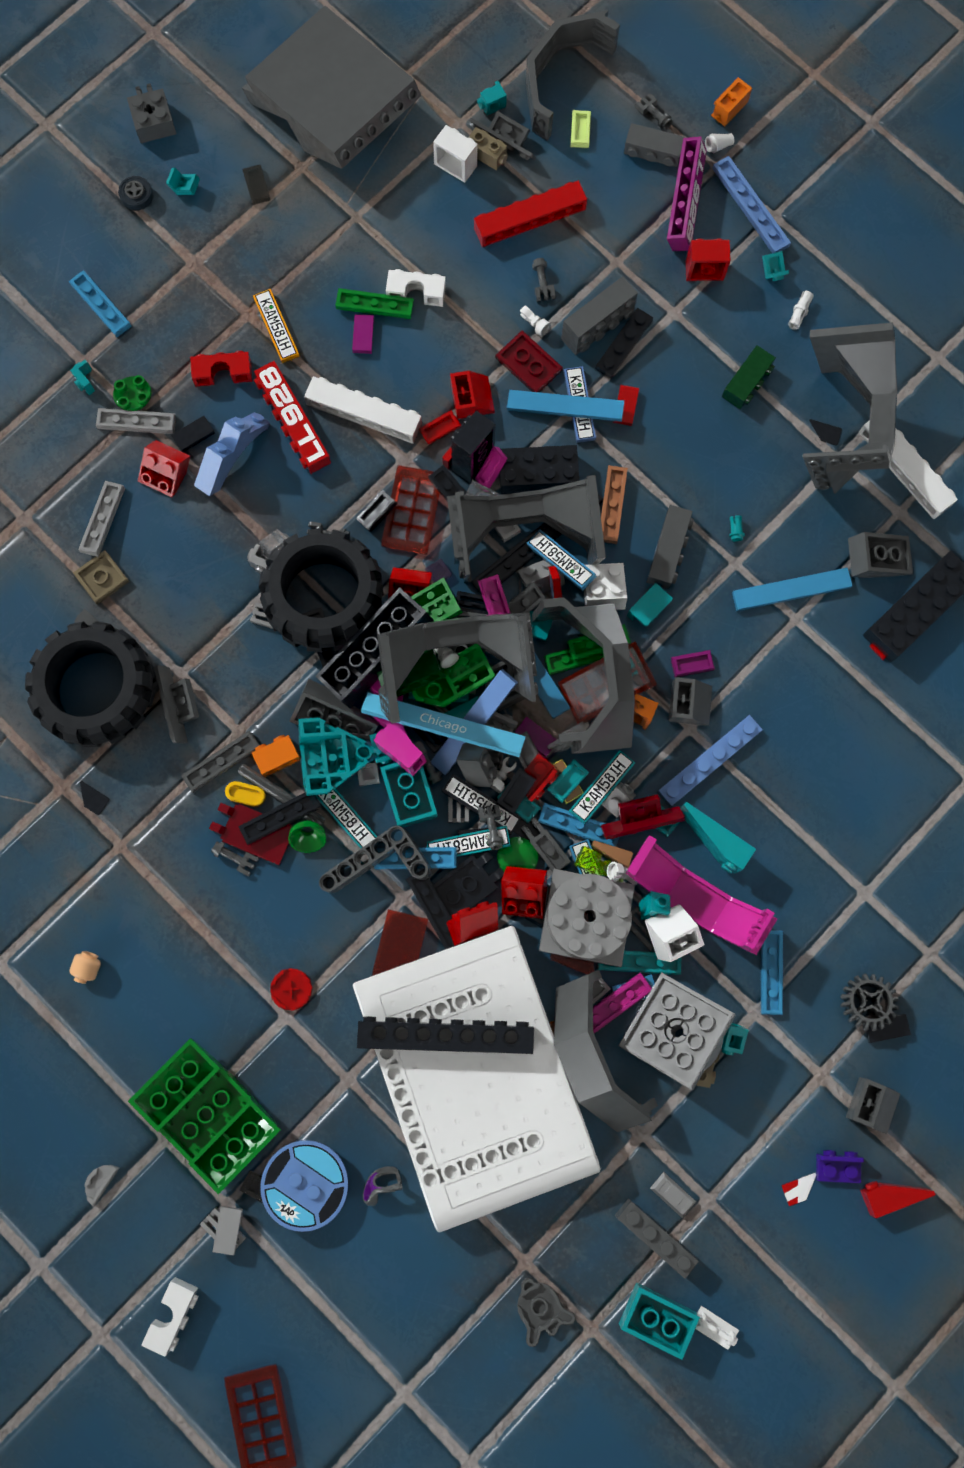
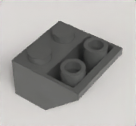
M675 677L671 688L669 722L709 726L712 686L696 679Z
M465 742L462 744L456 761L468 784L478 787H491L493 780L497 777L498 767L503 761V753Z
M859 1077L846 1118L887 1134L900 1093L869 1079Z

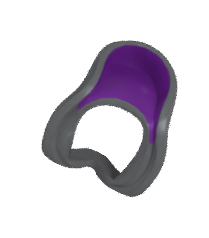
M393 1166L382 1167L375 1170L368 1177L363 1191V1201L365 1204L375 1206L378 1203V1193L402 1190L403 1185L398 1169ZM396 1174L397 1184L387 1187L376 1185L378 1177Z

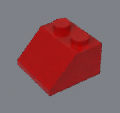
M393 567L389 579L388 599L399 587L411 597L430 586L432 572Z

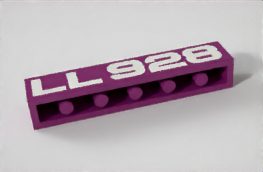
M702 136L683 138L667 234V241L672 251H688L690 242L693 240L707 153Z

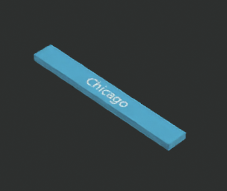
M368 692L361 708V713L388 720L381 711L379 695ZM397 701L400 717L399 724L520 757L526 736Z

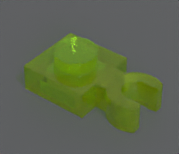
M582 846L574 865L591 874H595L597 870L599 875L606 877L607 872L604 871V866H608L611 861H601L602 854Z

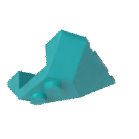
M321 718L298 719L302 778L307 796L330 793L383 753L378 747H372L366 741L339 727L335 728L327 724Z

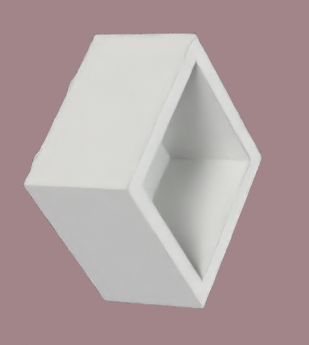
M445 125L433 141L434 164L465 183L477 167V143L472 138H467L460 134L457 129Z
M624 564L585 565L597 576L583 590L585 606L614 603L616 610L625 609L627 591Z

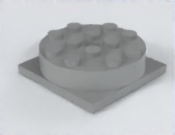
M553 869L539 952L622 967L626 938L632 922L631 906L635 885L619 881L613 882L606 877L596 874H579ZM585 912H591L595 919L592 922H587L584 919Z
M661 972L620 1042L619 1047L693 1091L703 1072L717 1059L722 1048L723 1037L736 1015ZM683 1029L685 1036L675 1037V1033L677 1030Z

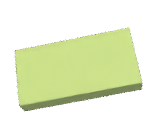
M572 111L571 147L589 148L591 111Z

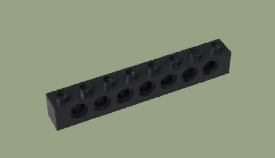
M364 1016L363 1020L358 1021L357 1048L533 1054L534 1027L529 1026V1022L516 1021V1025H507V1021H494V1025H487L485 1020H472V1024H464V1020L451 1019V1023H442V1019H429V1023L420 1022V1018H407V1022H398L397 1017H385V1021H376V1017ZM376 1027H383L386 1030V1036L383 1039H378L374 1035ZM404 1027L407 1029L408 1037L401 1040L396 1036L398 1028ZM421 1028H426L430 1031V1037L427 1040H421L418 1037V1031ZM449 1029L452 1032L451 1039L443 1041L439 1036L440 1031ZM467 1029L474 1033L473 1039L469 1042L461 1038L462 1032ZM487 1030H492L496 1034L495 1040L486 1042L483 1039V1034ZM514 1031L517 1033V1040L514 1043H508L505 1040L507 1032Z

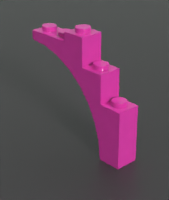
M379 679L369 688L371 693L379 695L378 690L381 688ZM403 695L397 697V701L403 702ZM373 716L374 720L384 727V729L377 733L374 739L378 749L414 776L427 761L423 753L407 736L404 725L391 723L388 720Z

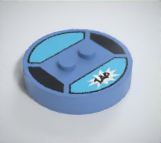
M299 1140L280 1148L268 1161L261 1179V1197L268 1214L279 1225L289 1230L300 1232L319 1229L332 1221L343 1207L348 1191L347 1173L341 1158L329 1146L314 1140Z

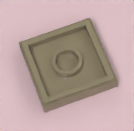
M106 550L101 552L99 557H94L73 572L97 605L129 582Z

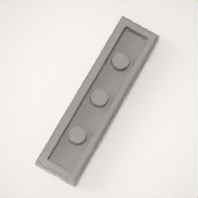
M98 408L96 427L97 429L173 434L175 433L176 414Z
M109 481L104 482L78 550L80 553L99 557L123 496L124 485Z

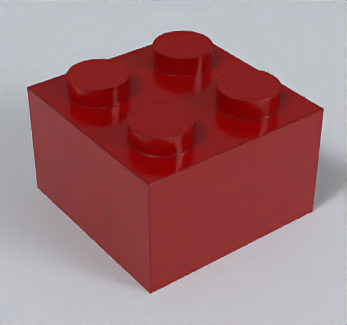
M721 238L714 240H691L685 260L686 281H724L731 261L730 240H723Z

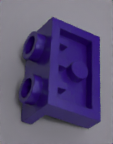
M823 1150V1154H816V1180L861 1183V1162H864V1158L858 1156V1152L844 1151V1155H836V1151Z

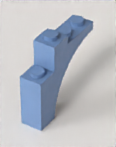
M255 412L242 419L235 416L225 421L218 442L206 448L194 486L208 496L220 491L238 457L259 434L268 429L270 422L264 419L261 414Z

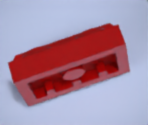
M540 753L524 769V771L537 779L526 795L528 800L531 802L534 799L538 800L544 794L545 790L543 788L547 783L551 785L558 777L556 774L558 768Z

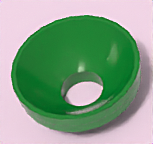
M309 820L299 822L290 829L288 836L289 844L299 852H316L325 845L326 832L316 822ZM304 827H311L313 831L304 832L302 829Z

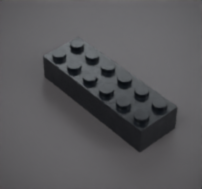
M950 550L881 616L863 636L871 644L875 645L886 656V659L892 663L964 594V562Z
M399 587L324 666L316 677L344 705L351 708L379 679L377 672L382 671L377 634L421 623L433 622L434 620Z

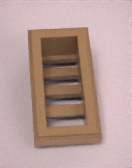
M595 840L592 842L591 847L609 860L629 868L633 855L631 851Z

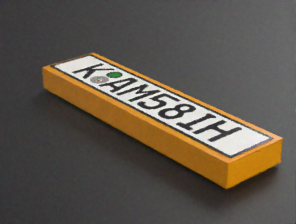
M271 289L253 295L281 362L284 363L300 357Z

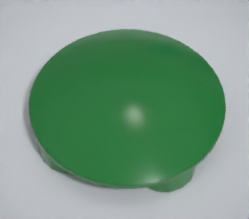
M140 375L126 377L114 383L113 399L116 405L123 410H140L151 399V387L144 377Z
M512 837L510 838L511 847L498 850V865L504 872L506 866L535 869L537 865L538 853L530 841L525 838Z

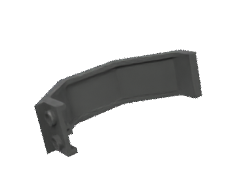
M609 10L556 19L527 57L525 83L532 132L547 141L552 134L554 112L540 104L536 79L554 55L561 49L595 44L613 55L617 48L620 25L615 20L608 18Z
M597 970L556 988L554 1046L578 1103L616 1132H620L652 1121L650 1117L652 1114L651 1110L658 1105L655 1098L650 1099L643 1105L637 1103L614 1082L593 1032V982L602 978L600 971Z

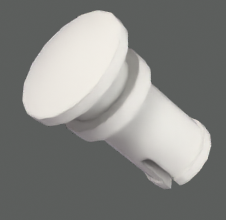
M451 648L434 649L438 654V659L441 661L440 665L442 668L451 667L459 659L458 654L453 653Z

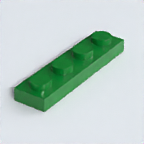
M338 288L335 307L338 310L411 319L414 298Z

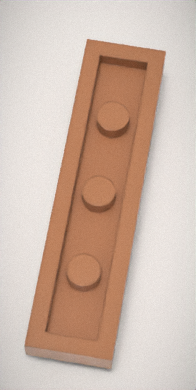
M608 465L601 512L603 539L606 543L617 544L628 468Z

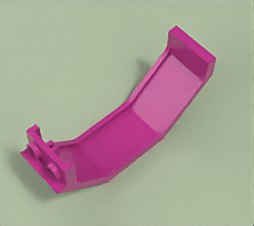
M649 835L626 871V874L649 893L652 891L670 895V908L678 904L681 905L694 922L709 933L757 955L777 921V918L773 916L775 913L768 908L760 910L729 896L682 866L655 843L657 839Z

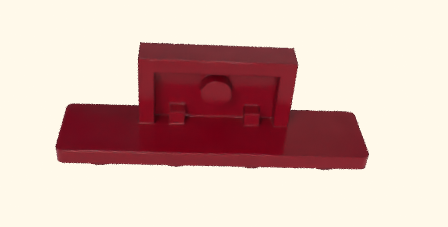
M656 794L619 803L620 820L601 825V830L606 840L615 839L628 834H636L641 831L685 821V816L679 806L661 810L660 798Z

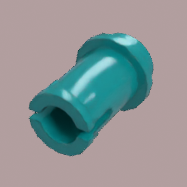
M735 515V519L734 516H731V533L729 537L734 542L742 541L745 536L742 528V516Z

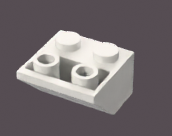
M679 904L670 908L669 915L658 914L645 920L658 960L672 962L704 946L698 925Z

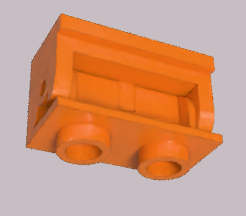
M738 77L714 102L715 108L711 116L725 127L748 103L752 87Z
M635 694L633 722L643 726V729H647L659 703Z
M280 735L273 740V743L259 745L252 752L263 777H267L300 761V756L289 735Z

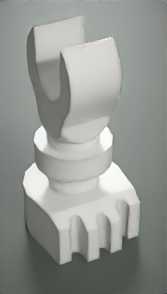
M527 306L520 310L521 317L535 327L536 334L541 338L551 329V324L545 318L541 319L538 315L535 316Z
M509 757L503 760L502 768L500 771L497 770V777L493 780L491 786L498 793L504 790L505 784L502 781L507 779L506 775L515 770L517 764L515 762L512 767H507L506 762Z
M611 862L608 865L607 876L613 882H617L620 878L626 879L634 885L638 884L626 874L628 868L623 867L622 864Z

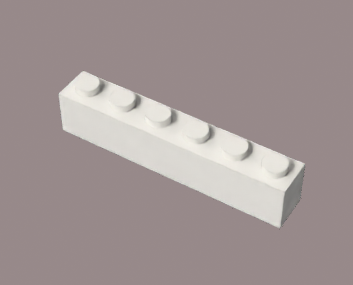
M313 376L304 396L308 406L414 444L419 432L418 429L422 424L421 415L414 410H404L397 404H388L378 397L371 398L361 391L349 390L346 386L330 383L323 377L316 378Z
M870 421L864 424L859 431V434L867 443H869ZM896 429L895 446L889 468L933 519H936L958 499L953 490L949 489L943 483L942 478L930 468L929 463L917 453L916 448L909 444L904 434Z

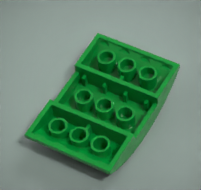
M192 1038L128 1100L133 1108L189 1161L188 1164L217 1194L281 1130L240 1082Z

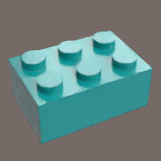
M397 762L380 767L397 826L404 828L438 817L423 766L414 776L409 774Z
M636 1282L619 1321V1326L621 1330L682 1360L700 1317L696 1311Z

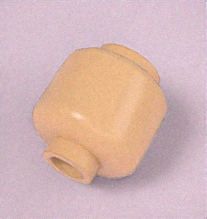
M82 951L74 956L69 971L75 977L74 981L86 984L87 981L96 979L101 966L100 960L97 959L98 955Z

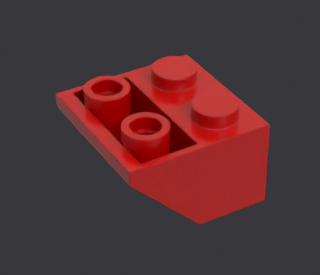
M473 371L450 373V384L457 419L467 418L468 415L472 416L475 411L482 415L495 413L488 376Z
M153 441L144 447L138 482L173 497L187 473L190 455L160 441Z
M506 866L501 879L502 914L543 919L547 894V870Z
M485 901L471 909L470 907L459 910L458 913L451 915L452 919L446 922L454 946L493 933L498 930L497 902L489 904L488 901Z

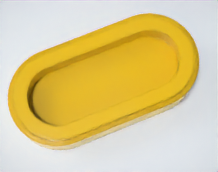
M233 781L225 788L226 797L235 803L259 807L266 800L264 790L258 786Z

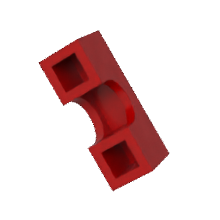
M218 352L215 355L198 354L190 357L191 376L195 387L214 385L215 374L221 370L230 372L233 383L253 382L249 352Z

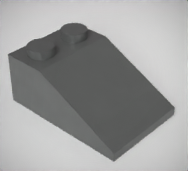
M863 532L848 538L852 577L872 578L913 574L909 536Z

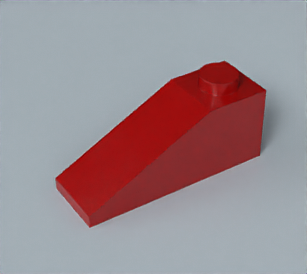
M877 1181L866 1184V1188L860 1190L869 1214L874 1218H879L936 1195L933 1190L928 1188L878 1183Z

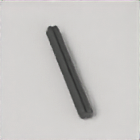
M242 764L238 773L280 802L285 803L295 798L247 765ZM316 811L304 817L321 826L325 821V818Z

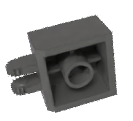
M151 83L147 84L148 92L142 93L140 86L135 87L137 95L127 97V101L140 143L176 135L163 88L153 91Z

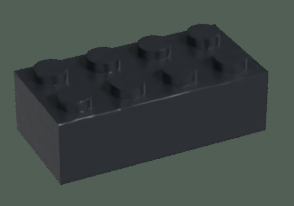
M475 411L472 416L468 415L461 430H456L451 437L452 472L470 485L474 482L490 451L495 446L496 424L478 411Z
M577 445L501 449L508 459L499 472L500 494L543 490L580 481Z

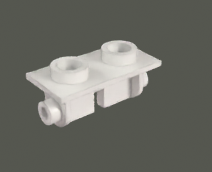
M701 1306L697 1312L700 1319L695 1329L728 1350L731 1345L735 1346L738 1341L736 1335L739 1330Z

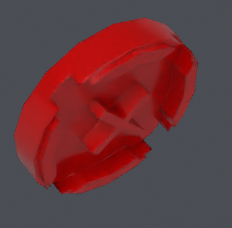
M289 968L275 975L271 982L270 992L272 1000L278 1007L293 1011L302 1008L308 1003L312 996L313 987L306 973L299 969Z

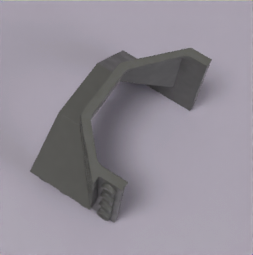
M893 322L810 330V340L821 373H841L870 404L868 444L855 451L803 454L804 462L815 488L826 490L832 487L835 494L859 470L888 469L895 446L897 407L896 347Z
M595 475L587 476L584 480L536 491L496 496H464V491L455 492V496H447L455 556L454 564H459V577L464 579V583L472 581L469 563L470 554L490 530L496 527L543 522L582 546L587 553L588 565L599 564L606 558Z
M564 597L543 599L532 613L533 622L564 620L603 648L609 695L607 703L585 731L558 734L559 739L547 745V748L553 749L554 753L564 752L571 748L572 754L631 748L635 697L628 642L614 603L574 607Z
M530 613L477 615L421 623L377 634L384 684L378 690L381 711L391 723L400 722L396 691L424 651L472 643L478 644L506 664L508 674L518 682L512 691L518 692L532 702L536 701L538 686L534 682L533 676H537Z

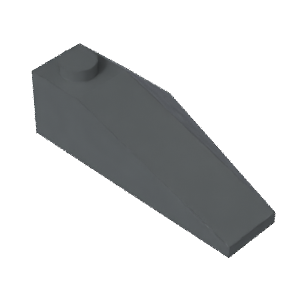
M308 679L289 721L298 725V719L321 718L335 728L339 727L358 738L370 739V735L374 734L379 724L367 714L361 713V710L354 705L348 708L326 686Z

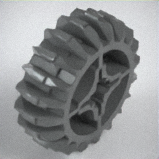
M863 974L862 979L857 975L854 977V981L849 980L847 982L849 987L845 986L843 988V991L847 994H842L840 998L846 1000V1002L840 1005L843 1008L847 1007L848 1010L844 1011L843 1014H850L852 1016L848 1019L850 1023L854 1020L857 1021L855 1024L856 1028L863 1024V1030L867 1031L870 1025L871 1030L876 1031L877 1026L880 1029H884L885 1024L890 1025L892 1023L890 1018H896L897 1015L893 1011L898 1010L899 1006L893 1003L899 1001V998L892 997L896 990L892 989L889 991L888 987L891 983L888 982L884 985L883 977L876 981L875 974H872L870 979L867 974ZM870 986L877 989V991L869 993L860 987ZM855 993L860 1001L858 1009L855 1008L853 1000ZM875 996L872 1000V1005L863 1008L866 1002ZM881 996H883L885 1000L884 1011L882 1010L883 1007L879 1003V999ZM865 1011H869L873 1015L876 1014L879 1018L869 1019L862 1016Z

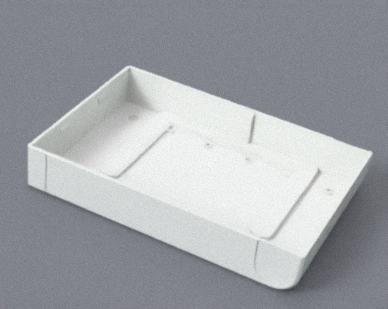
M509 926L353 984L363 1017H376V1021H385V1017H397L398 1022H407V1018H420V1022L429 1023V1019H442V1023H451V1019L464 1020V1024H472V1020H485L487 1025H494V1021H507V1025H516V1021L529 1022V1026L534 1027L533 1054L375 1049L432 1221L438 1232H443L594 1175L601 1170L574 1091L555 1049L554 1035L514 926ZM376 1027L374 1035L378 1039H383L386 1036V1030L383 1027ZM404 1027L398 1028L396 1036L401 1040L408 1037L407 1029ZM421 1028L418 1031V1037L421 1040H427L430 1037V1031L426 1028ZM443 1029L440 1031L439 1036L443 1041H448L452 1037V1032L449 1029ZM469 1029L464 1030L461 1034V1038L466 1042L471 1041L474 1037L473 1031ZM487 1030L483 1034V1039L486 1042L495 1040L496 1034L494 1031ZM514 1031L507 1032L505 1040L508 1043H514L517 1040V1033Z

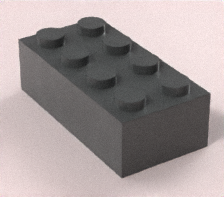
M622 276L563 321L561 340L575 356L580 352H585L590 347V344L594 341H600L607 331L614 330L624 318L628 319L633 315L638 292Z

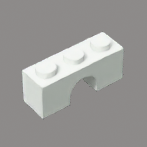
M400 269L389 270L386 295L406 297L410 291L420 290L424 294V305L443 307L446 277L439 274L429 275L421 272H404Z
M176 1277L170 1281L161 1303L171 1308L173 1319L169 1323L155 1319L151 1323L141 1346L164 1357L170 1351L173 1352L179 1342L177 1334L180 1329L184 1330L189 1320V1317L186 1316L189 1308H194L199 1296L196 1295L197 1287Z

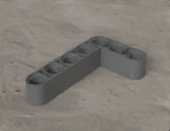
M393 826L320 877L319 885L323 891L336 893L394 852H397L411 875L419 880L428 879L432 874V868L409 832L400 826ZM402 831V839L395 841V833ZM385 843V851L379 853L377 850L378 845ZM408 848L414 849V855L411 858H406L405 856ZM367 854L369 860L365 865H362L360 862L361 857ZM424 865L425 873L419 876L416 872L417 867ZM350 866L352 872L349 876L345 877L344 869ZM330 878H333L335 884L332 888L329 889L327 887V881Z

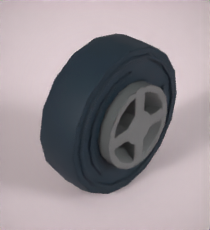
M140 176L128 177L119 186L118 194L120 200L130 210L139 211L145 209L153 199L150 183Z

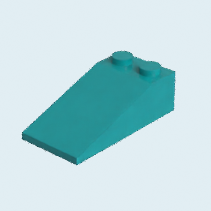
M685 802L680 807L685 816V821L717 862L722 865L721 868L730 874L743 870L756 849L688 802Z

